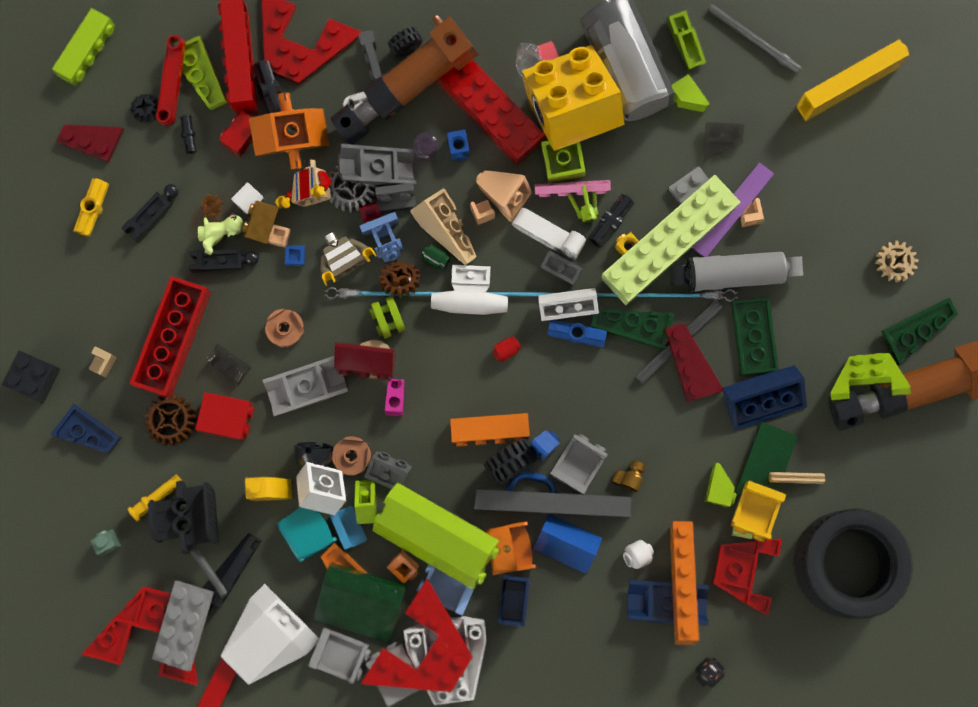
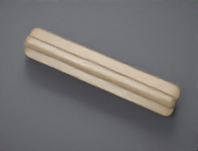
M770 472L769 482L824 484L825 475L823 473Z

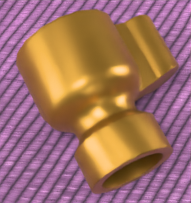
M632 460L631 470L628 472L616 470L611 482L621 485L630 491L638 492L643 481L641 474L645 472L647 466L639 461Z

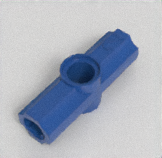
M550 320L547 336L603 348L607 331L586 327L580 323L572 324ZM578 329L582 332V336L576 338L573 336L572 331Z

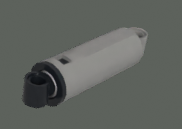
M783 252L730 256L716 255L700 258L690 257L687 258L686 265L669 267L671 286L688 285L690 292L783 284L786 282L787 277L803 276L802 256L786 258Z

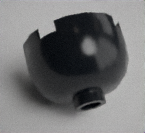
M317 442L297 443V445H294L295 461L301 468H303L306 462L328 467L332 461L334 446L323 443L322 447L317 445Z

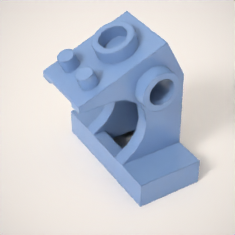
M395 212L360 225L363 237L373 234L378 246L375 248L378 258H383L384 263L402 256L400 252L403 249L399 238L395 239L391 230V226L399 224ZM389 235L392 242L382 245L379 239Z

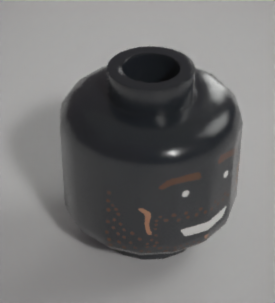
M706 657L695 668V672L698 675L695 679L703 687L707 684L713 688L724 678L725 674L723 671L725 668L716 658Z

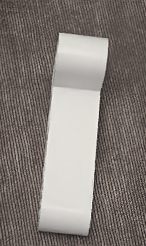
M521 208L512 222V225L519 231L573 261L576 260L586 242V238L576 231L568 233L526 208Z

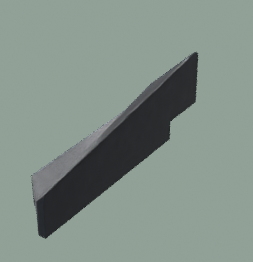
M248 533L215 572L228 592L225 597L221 598L210 580L202 587L214 592L208 614L214 604L222 607L262 540Z

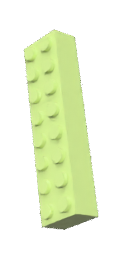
M714 175L602 274L601 279L627 306L735 210L741 202Z

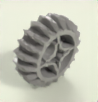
M335 167L336 173L334 171L330 172L333 178L329 177L332 181L330 185L331 199L329 200L331 203H335L336 208L341 206L342 211H345L348 207L349 212L352 213L354 207L359 211V206L366 205L365 202H372L370 197H375L373 190H375L376 185L350 181L354 187V194H352L348 187V181H344L336 188L340 181L339 167ZM366 186L364 193L357 198V193ZM339 195H349L352 200L343 199Z

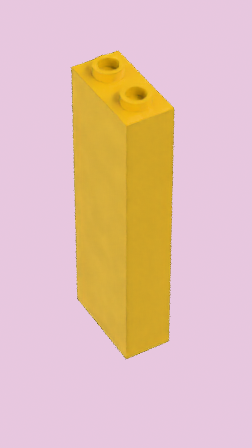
M899 39L803 94L796 105L797 109L805 121L899 69L910 55L907 46L902 44Z

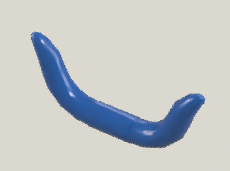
M522 472L512 478L504 490L511 491L518 481L528 479L545 483L549 487L550 493H557L556 485L552 479L532 472Z

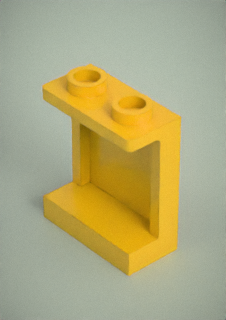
M752 481L745 482L730 526L734 527V531L743 535H746V532L753 534V538L762 542L765 539L770 540L772 528L786 494Z

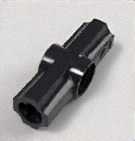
M259 61L253 64L252 67L258 82L260 98L264 100L268 113L280 112L278 94H281L279 82L274 79L269 61Z
M621 194L613 206L606 210L600 218L599 224L588 237L592 244L601 248L610 235L615 233L624 220L623 218L635 204L629 196Z

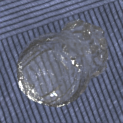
M520 43L516 50V70L522 78V70L533 67L536 63L542 61L539 47L533 43Z

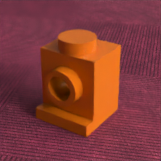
M404 549L387 566V569L403 583L408 579L412 581L419 573L417 571L419 564Z

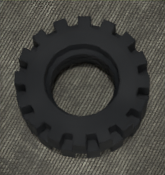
M408 27L401 32H397L388 42V46L395 58H401L416 51L423 44V39L416 27Z

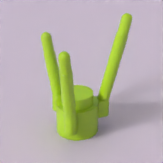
M583 185L585 206L581 207V211L571 193H569L568 198L577 213L578 219H582L583 223H587L597 219V194H595V191H592V207V204L589 203L586 186Z

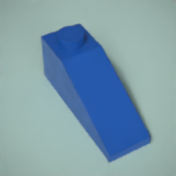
M545 430L531 442L530 447L534 454L544 462L559 446V438L552 431L547 432Z

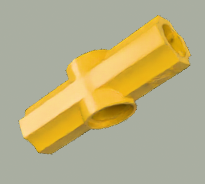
M92 178L86 197L80 203L81 211L73 229L74 232L83 236H91L97 217L102 213V203L109 187L107 182ZM92 204H95L94 209L88 211V207Z

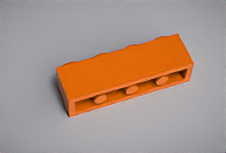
M528 413L450 419L452 444H456V447H466L468 443H476V446L487 445L488 441H495V444L507 443L506 440H514L516 442L530 437Z

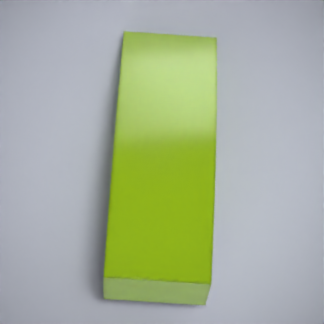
M686 10L665 18L673 40L687 68L691 69L706 63L695 29L691 27Z

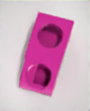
M388 379L385 403L386 416L403 417L404 379Z

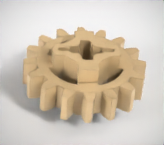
M895 241L893 245L891 242H888L886 247H881V252L876 254V257L880 259L875 261V264L880 265L877 271H883L881 277L887 275L888 281L894 278L895 282L898 283L901 279L905 281L908 277L914 275L913 271L918 268L914 264L919 259H914L917 253L910 251L912 246L906 248V242L899 245V242ZM900 257V259L898 260L899 262L893 266L896 259Z

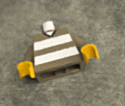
M334 232L325 236L324 239L329 246L323 249L324 254L321 257L320 266L325 286H327V281L333 280L335 283L337 280L366 264V260L370 262L369 257L371 255L377 256L374 250L355 239H348L346 236L338 240Z

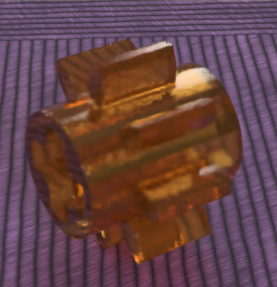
M208 193L207 197H201L203 204L199 207L205 210V216H208L210 213L213 217H216L218 212L222 213L221 206L224 203L223 201H218L220 198L218 194L211 196Z

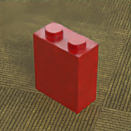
M204 392L195 430L201 433L244 441L245 437L249 436L250 426H248L249 419L253 418L255 407H252L253 403L250 401Z

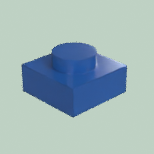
M286 245L285 265L305 266L306 247Z

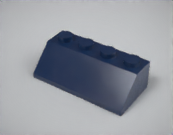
M795 365L722 388L724 403L734 430L807 408L805 380Z

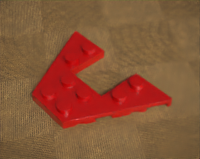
M262 0L265 61H269L274 75L298 85L302 84L308 76L315 74L326 62L329 63L338 56L339 52L347 49L348 45L359 38L358 34L362 32L329 18L315 49L312 50L283 38L296 10V5L285 0Z
M426 579L405 614L438 634L439 636L418 669L383 648L362 681V684L452 692L472 660L471 652L430 581Z
M143 586L81 655L121 665L133 626L160 633L171 593ZM193 661L192 668L189 671L161 663L158 675L198 685L195 661Z

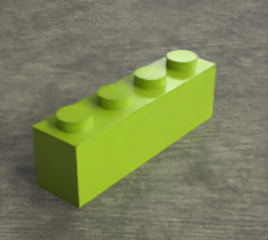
M91 8L53 66L52 70L55 74L77 86L83 80L88 67L94 63L97 53L103 49L104 42L108 36L112 35L115 27L112 20Z

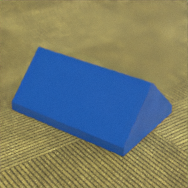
M548 514L533 550L587 574L597 554L602 538Z

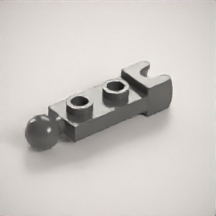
M372 30L359 33L358 36L365 61L371 65V69H368L370 78L376 81L382 75L374 49H377Z

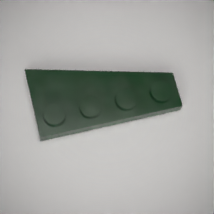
M950 297L881 331L897 365H901L907 357L915 353L922 344L930 340L937 331L945 327L958 315Z
M598 308L599 313L594 314L590 328L604 330L609 334L663 350L667 341L664 328L671 327L675 313L621 311Z

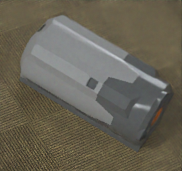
M604 0L589 10L579 22L589 45L594 47L621 92L624 120H640L673 105V88L634 0Z

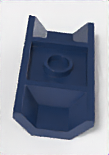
M629 580L627 593L628 620L674 624L672 583ZM696 585L698 625L708 626V585Z

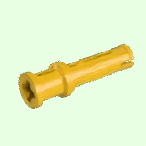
M175 474L147 497H141V501L132 508L128 507L127 510L139 522L140 518L148 513L149 500L158 502L165 499L176 490V482L181 481V478Z

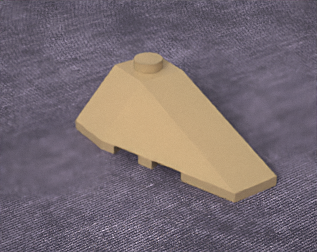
M443 188L414 207L410 212L427 233L466 265L477 256L469 237L463 233L461 219H457L455 214L456 206Z

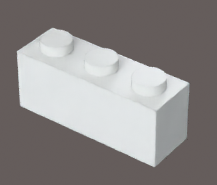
M595 288L539 295L541 321L599 313Z

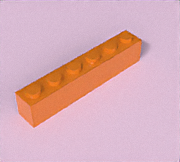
M673 521L670 526L675 645H695L699 641L693 521Z

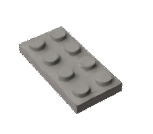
M175 581L152 657L153 660L183 670H191L213 597V591L181 581Z

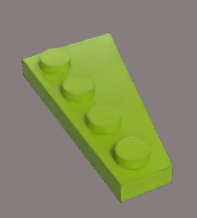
M199 35L186 41L182 72L210 110L226 104V96L202 37Z

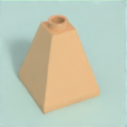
M485 170L476 178L479 189L510 222L514 220L532 194V190L524 175Z

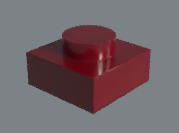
M376 201L358 208L364 224L382 217Z

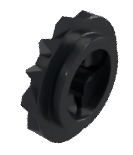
M142 93L140 96H135L134 101L131 102L130 111L136 120L151 122L156 119L159 101L151 94ZM144 102L147 106H150L147 108L146 114L143 109H140V107H143Z

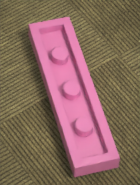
M610 180L535 184V194H539V197H549L553 193H558V196H568L572 192H577V195H583V185L586 186L587 194L591 191H595V194H606L607 191H611Z

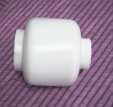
M638 540L626 546L623 558L629 567L640 569L652 562L654 551L649 543L646 544L643 540Z

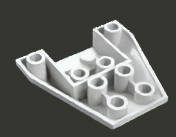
M264 584L250 598L221 657L248 684H251L305 656L318 643L319 638Z
M466 616L451 618L473 658L452 692L427 690L434 705L474 700L486 645L484 620ZM421 623L404 630L407 653L416 669L419 668L439 636Z

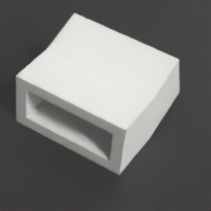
M247 182L231 200L249 216L248 209L250 204H254L256 200L263 202L264 197Z

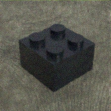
M19 350L1 385L44 404L60 369Z

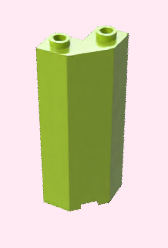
M396 483L383 502L385 503L383 511L378 513L374 520L373 532L473 590L477 584L481 585L486 578L484 573L486 565L490 559L494 560L499 553V549H497L499 540L403 485Z

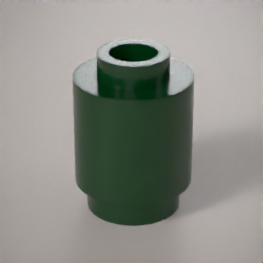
M433 244L426 246L421 254L424 262L436 269L440 268L442 270L446 268L451 258L447 255V252Z

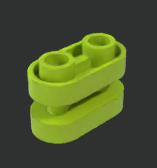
M392 296L385 298L387 301L386 305L380 307L379 302L371 304L372 308L369 309L372 318H377L379 323L376 326L379 336H384L385 339L392 337L390 331L396 328L399 333L406 331ZM390 311L394 321L387 324L384 313Z

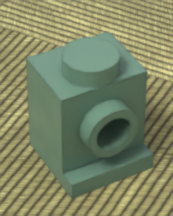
M113 529L102 531L95 535V539L91 540L97 555L104 556L121 547Z

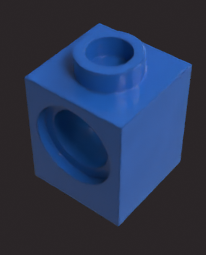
M465 129L448 132L447 140L451 160L461 161L469 157L470 151ZM459 143L463 145V148L455 149L454 145Z

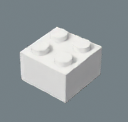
M306 462L296 476L299 507L336 515L345 503L346 497L342 471Z

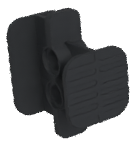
M182 480L177 481V498L158 502L149 500V532L152 539L156 542L162 543L163 540L180 538V549L183 554H190V546L219 543L215 491L208 482H204L200 486L186 488ZM186 504L185 510L179 512L180 506ZM188 523L187 528L184 531H180L181 525Z

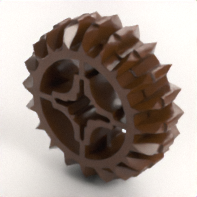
M176 394L172 396V399L165 397V400L159 396V403L153 400L151 403L154 407H147L150 414H144V417L149 419L143 422L144 425L149 426L145 431L151 433L149 436L151 439L156 438V443L162 442L163 446H167L168 443L171 446H175V440L178 444H182L181 438L183 437L188 440L189 437L186 434L188 432L190 434L194 433L190 427H196L197 425L191 422L197 419L196 415H191L195 409L189 408L191 403L189 401L185 402L184 397L178 399ZM170 405L179 406L177 410L174 409L172 412L164 410L165 407ZM182 413H184L185 420L181 427L179 420L182 417ZM160 414V416H161V421H160V423L158 424V427H157V426H156V418H157V415ZM167 416L172 417L174 425L168 423ZM170 428L177 432L173 435L161 434L164 430L167 431Z

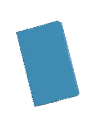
M348 506L338 511L336 515L329 514L344 550H349L367 541L361 524H357L353 506Z

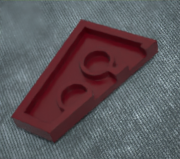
M64 124L56 141L61 145L109 163L124 129L122 127Z

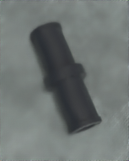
M182 115L179 118L185 154L197 153L194 138L196 132L193 131L192 116Z

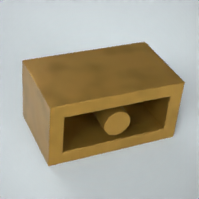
M258 200L254 204L251 203L248 209V214H250L249 221H245L242 232L245 233L244 237L267 244L279 207Z

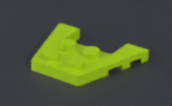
M890 353L849 356L831 391V400L850 399V386L891 382L892 395L911 394V388Z

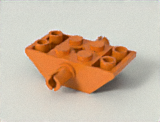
M290 93L278 94L280 112L249 118L255 156L286 152L289 155L290 169L295 170L296 167L301 169L303 168L300 158L301 150L330 146L324 110L317 108L294 110L291 105ZM288 127L295 131L292 135L286 132Z

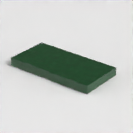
M770 298L732 300L731 309L740 376L768 374L780 370Z
M761 422L735 490L736 495L741 496L744 484L747 481H752L778 491L781 483H770L769 473L786 471L798 436Z

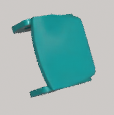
M300 507L277 523L280 532L300 563L338 541L337 537L332 538L329 527L319 511Z

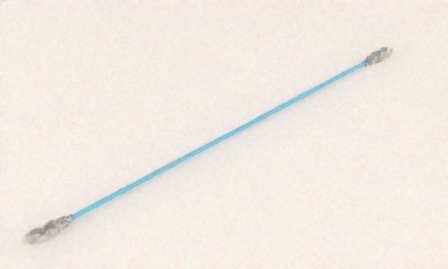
M330 287V288H328L327 290H324V291H325V292H328V290H330V289H335V290H336V288ZM340 288L337 291L339 295L328 298L335 299L339 296L341 299H348L363 295H392L391 292L386 294L385 292H363L357 289ZM731 289L727 290V291L733 292L734 294H737V293H735L734 290H731ZM721 290L705 291L703 293H640L637 296L699 297L713 301H721L724 298L728 302L732 301L723 297L725 293ZM409 292V296H431L432 293L437 292ZM488 292L502 296H539L553 294L524 292ZM596 293L597 297H617L615 293Z

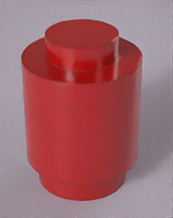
M513 336L511 338L507 337L494 345L492 353L497 361L501 360L504 362L518 354V351L522 348Z

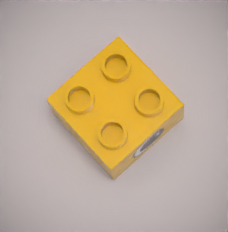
M592 45L577 47L566 55L552 60L539 61L533 67L522 70L528 104L554 151L624 125L621 92Z

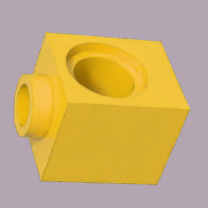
M631 232L627 235L624 233L616 240L615 249L623 256L628 251L624 248V244L630 243L634 246L639 241Z

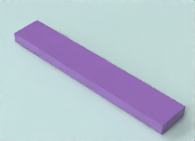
M759 162L734 193L741 203L697 242L691 250L701 257H707L774 176V173Z

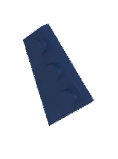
M76 404L72 405L50 434L106 453H111L121 439L120 436Z

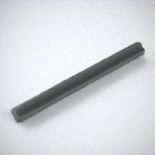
M714 301L687 327L692 336L721 310L722 305L718 301ZM669 345L636 375L640 383H644L672 356Z

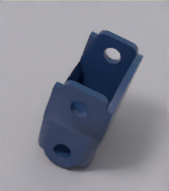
M503 577L498 623L525 627L529 578Z

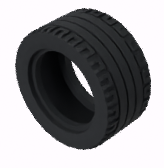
M846 509L832 512L813 521L803 531V535L800 536L793 558L795 559L793 563L795 565V577L805 597L809 598V601L814 606L828 614L853 619L876 617L895 607V604H898L899 600L904 597V593L907 592V587L910 585L913 562L911 561L912 555L907 545L908 542L905 540V536L900 533V529L896 528L895 524H892L889 519H885V516H880L876 512L873 513L865 509ZM843 531H853L866 537L874 545L880 560V572L874 586L865 594L854 598L836 590L829 582L824 571L823 560L825 550L830 541Z

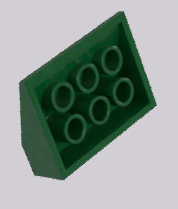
M331 562L322 585L314 620L389 643L407 586Z

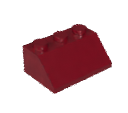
M335 342L334 369L339 371V375L350 376V373H355L361 378H369V375L377 376L379 380H388L394 377L396 362L394 349Z

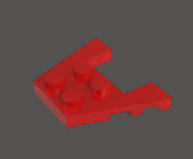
M782 539L720 545L712 584L760 613L769 615L772 598L753 594V581L758 554L762 553L779 557Z

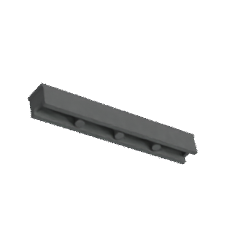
M476 489L474 510L621 518H630L632 515L631 497Z

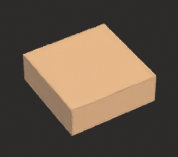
M273 225L268 244L286 248L291 229Z

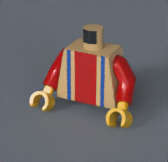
M305 160V170L294 174L291 190L285 196L278 197L275 201L279 209L283 207L289 208L290 203L306 207L331 199L330 185L332 181L326 171L316 168L315 160Z

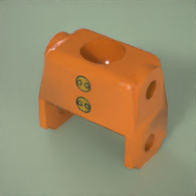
M527 522L485 530V533L499 540L497 547L499 553L494 560L490 559L493 575L536 568L535 564L532 565V548L528 532L525 526H528Z

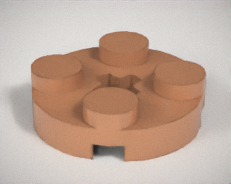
M278 309L269 315L265 333L273 344L281 348L291 347L298 343L304 335V324L296 312ZM283 323L290 326L286 333L284 331L280 332Z
M354 436L345 437L334 446L332 461L343 474L355 476L366 471L371 461V450L361 438ZM351 451H354V454L357 455V458L353 459V461L346 457Z

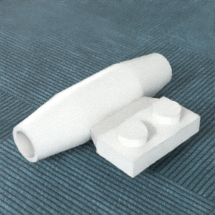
M452 265L451 283L454 291L431 294V309L450 313L487 315L507 312L508 297L486 292L490 286L489 266Z

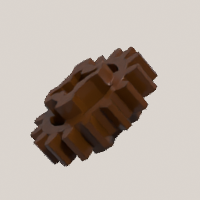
M398 260L396 264L394 261H391V266L385 264V270H380L379 282L381 289H385L386 294L391 292L392 297L396 294L399 295V298H402V294L408 297L410 291L415 293V288L420 287L421 275L419 274V269H415L414 263L408 265L407 260L404 263Z

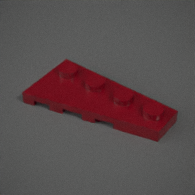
M685 323L664 328L686 402L723 391V387Z

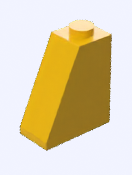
M271 477L245 478L246 499L254 502L293 499L292 479Z

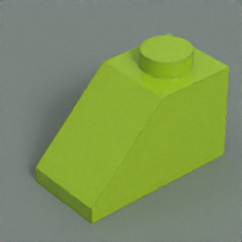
M689 74L671 85L674 91L673 103H676L678 107L700 112L707 111L710 103Z
M715 463L712 466L704 502L728 508L735 502V487L720 463Z
M355 481L357 524L374 523L377 516L374 481Z

